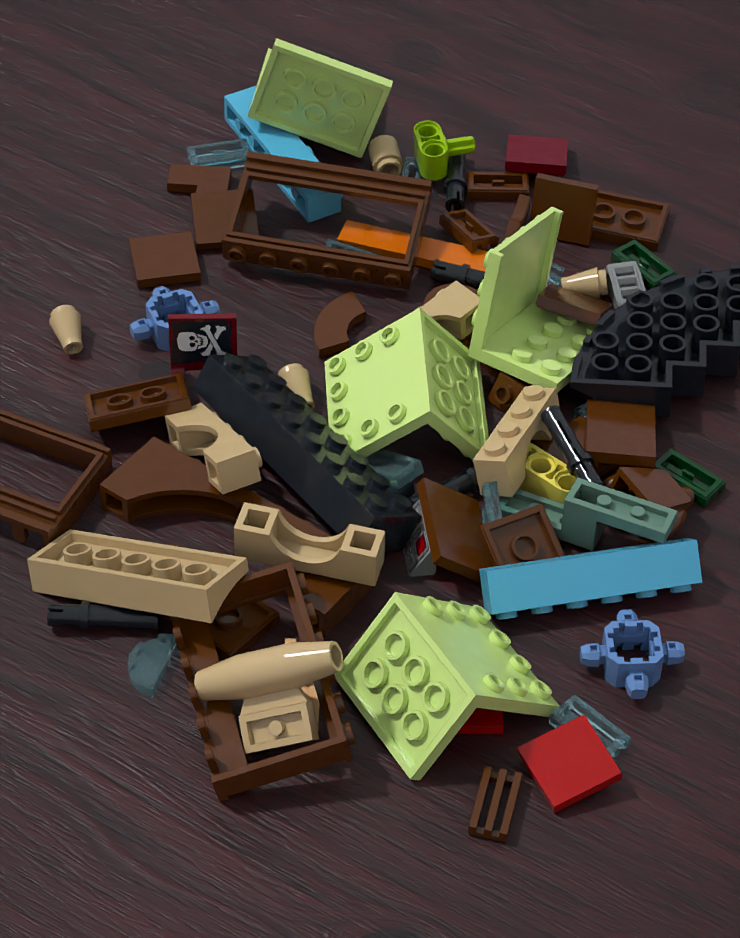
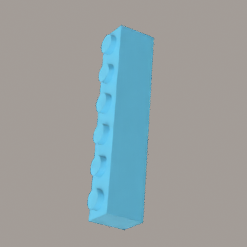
M256 86L224 96L225 121L250 151L319 162L310 146H306L299 138V135L247 117ZM277 184L308 223L341 212V198H343V194Z
M690 538L665 541L664 544L656 542L479 569L484 609L492 615L496 614V619L518 617L517 611L531 609V614L548 613L553 611L552 605L565 603L567 609L588 606L587 600L601 598V603H614L622 601V595L635 593L636 598L657 596V589L670 588V593L686 592L692 590L691 584L703 583L697 540Z

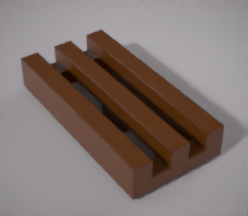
M467 172V200H518L520 194L529 196L528 173Z
M467 209L440 214L439 224L470 252L477 251V246L481 250L487 249L488 244L492 248L498 246L499 237Z
M485 765L469 823V835L502 842L507 841L523 773L515 771L514 776L508 775L507 770L500 768L499 773L493 772L492 766ZM493 782L496 783L485 828L479 827L489 784ZM504 785L511 786L501 828L500 831L493 830Z

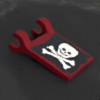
M236 313L168 314L171 374L182 373L184 382L185 371L202 370L209 355H225L230 353L238 356Z

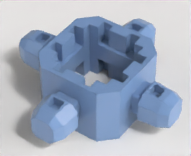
M164 286L157 287L153 290V297H150L146 303L147 319L143 318L129 325L130 333L134 340L148 339L152 336L158 349L170 352L168 314H220V308L218 303L212 300L200 302L199 305L191 291L184 289L170 291Z
M631 609L619 611L616 621H612L604 628L602 645L590 643L580 646V663L591 667H599V664H603L605 681L615 688L626 687L627 694L632 699H643L646 697L648 688L660 680L663 663H666V665L679 664L685 658L684 644L677 641H665V643H662L659 627L649 620H638L637 614ZM634 646H640V651H646L647 655L650 656L648 661H643V658H630V662H624V657L617 656L616 647H622V650H634Z

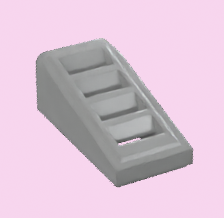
M636 261L613 263L606 266L608 293L615 309L626 303V297L638 290L646 291Z

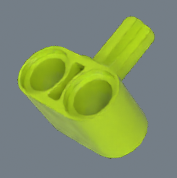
M421 121L414 126V156L420 174L427 180L437 181L446 177L449 156L473 153L476 149L473 136L446 139L440 125L434 121Z

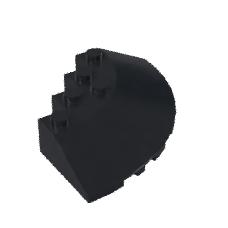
M740 264L730 265L729 270L712 272L710 267L699 269V274L684 277L682 273L660 280V284L657 287L648 291L638 290L626 297V303L614 311H607L596 322V328L590 335L587 334L584 338L583 346L579 353L576 354L573 362L570 388L598 400L655 405V417L669 418L671 395L703 397L705 375L737 376L740 355Z

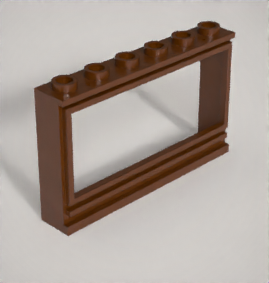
M248 151L227 227L221 239L223 259L236 263L245 262L262 265L266 268L287 269L297 273L323 275L327 278L353 280L362 284L383 285L392 289L410 290L432 201V180ZM253 180L417 206L405 259L238 232Z
M0 409V438L86 468L58 507L0 486V519L12 524L13 537L18 542L23 543L29 537V529L43 535L45 547L74 526L100 491V484L113 473L111 449L102 444L82 439L71 433L57 430L40 422H35L15 415L10 411Z
M292 561L244 575L231 589L217 614H221L287 593L301 642L324 641L321 631L315 633L313 631L312 625L319 622L313 603L304 602L303 596L310 594L304 574L296 575ZM170 616L174 626L172 628L173 634L181 653L180 661L189 684L188 692L197 715V726L205 745V757L212 776H210L220 802L229 800L228 796L339 761H353L349 746L356 743L350 723H341L339 715L346 713L340 691L332 693L330 684L337 682L335 674L313 682L330 739L247 764L231 701H203L199 698L195 688V674L204 668L220 662L210 624Z

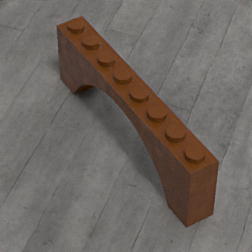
M152 437L100 484L102 509L128 524L141 519L168 514L205 515L236 524L242 506L246 502L279 509L286 521L303 533L317 537H331V535L318 529L311 522L300 519L288 512L284 507L275 505L259 496L252 489L242 487L222 494L209 482L206 465L200 460L177 450L172 444L165 443L156 437ZM295 570L296 575L304 574L310 593L303 596L304 602L313 603L319 622L312 625L313 631H321L324 638L374 588V586Z

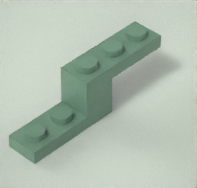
M577 477L564 500V504L518 489L513 497L502 496L496 506L495 518L500 519L543 504L559 540L593 551L606 525L664 544L676 522L678 511Z

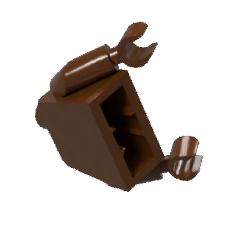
M636 466L619 467L617 473L603 480L606 485L605 487L677 510L676 522L666 541L675 536L687 520V511L694 502V492L692 489L686 486L681 487L663 469L640 468ZM651 539L647 541L637 540L632 546L656 543L657 541Z

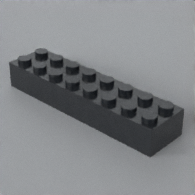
M230 353L225 355H209L193 389L239 435H242L248 444L258 449L261 457L337 534L342 533L349 524L385 531V551L403 550L422 517L412 507V502L405 496L397 493L390 486V481L385 476L378 474L369 465L367 458L356 453L348 445L345 437L335 433L327 425V420L323 416L315 413L306 405L307 401L302 396L294 393L286 385L287 382L284 378L274 374L267 367V362L263 358L252 354L249 356H236Z

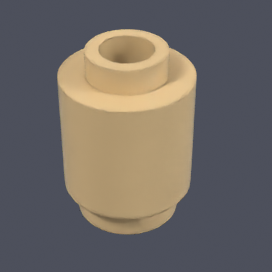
M381 135L372 139L368 144V153L373 170L400 175L403 161L396 139L390 135Z

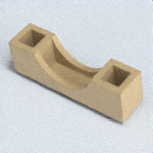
M454 281L447 288L441 289L430 301L418 308L426 312L455 338L462 340L473 332L474 326L471 324V320L478 308L480 297L458 281Z
M540 385L524 387L476 454L473 463L481 495L514 496L526 478V456L530 441H551L553 438L545 423L541 420V413L553 405L560 407L556 388L542 387Z
M203 403L191 406L192 410L165 415L170 444L188 456L204 455L209 482L219 492L225 494L261 481L259 467H262V459L258 449L248 444L242 435H238L232 430L229 423H224L216 412H212Z
M244 502L234 526L235 556L246 557L250 561L274 566L292 561L294 569L298 571L375 587L384 562L385 531L349 524L342 533L335 536H312L290 525L279 509Z

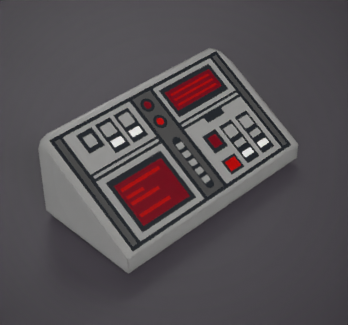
M418 500L413 508L422 517L403 549L410 577L434 575L436 572V565L432 561L420 500Z

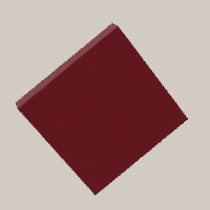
M508 134L505 171L558 176L566 175L568 139Z

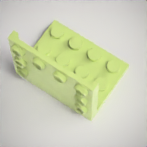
M276 38L273 48H268L247 117L362 158L392 88L393 81Z
M550 207L541 215H537L526 226H522L512 236L505 238L501 244L487 252L483 262V266L486 268L484 279L477 291V295L480 297L479 304L471 320L474 328L468 356L532 385L556 388L558 393L570 382L576 354L581 350L586 335H590L596 326L539 308L536 305L538 295L547 287L563 215L562 210Z
M418 308L324 362L329 427L335 433L345 437L348 445L356 453L367 457L418 428L429 424L445 441H450L465 457L473 460L489 438L480 361L469 357V349L421 308Z
M395 592L344 659L342 670L334 674L337 682L411 780L422 779L476 708L551 718L560 708L551 696L552 690L549 686L537 679L530 670V663L515 652L510 646L511 640L493 625L490 621V614L479 605L469 606L460 604L453 600L450 602L437 600L431 596L425 598Z

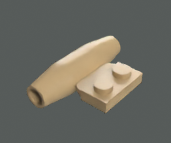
M336 641L291 642L238 654L204 668L195 674L194 684L199 698L203 701L244 700L241 714L238 716L245 754L319 739L313 702L309 700L301 687L341 671L343 668V655Z

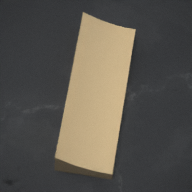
M69 529L27 559L33 592L207 623L213 622L231 589L249 571L246 557Z

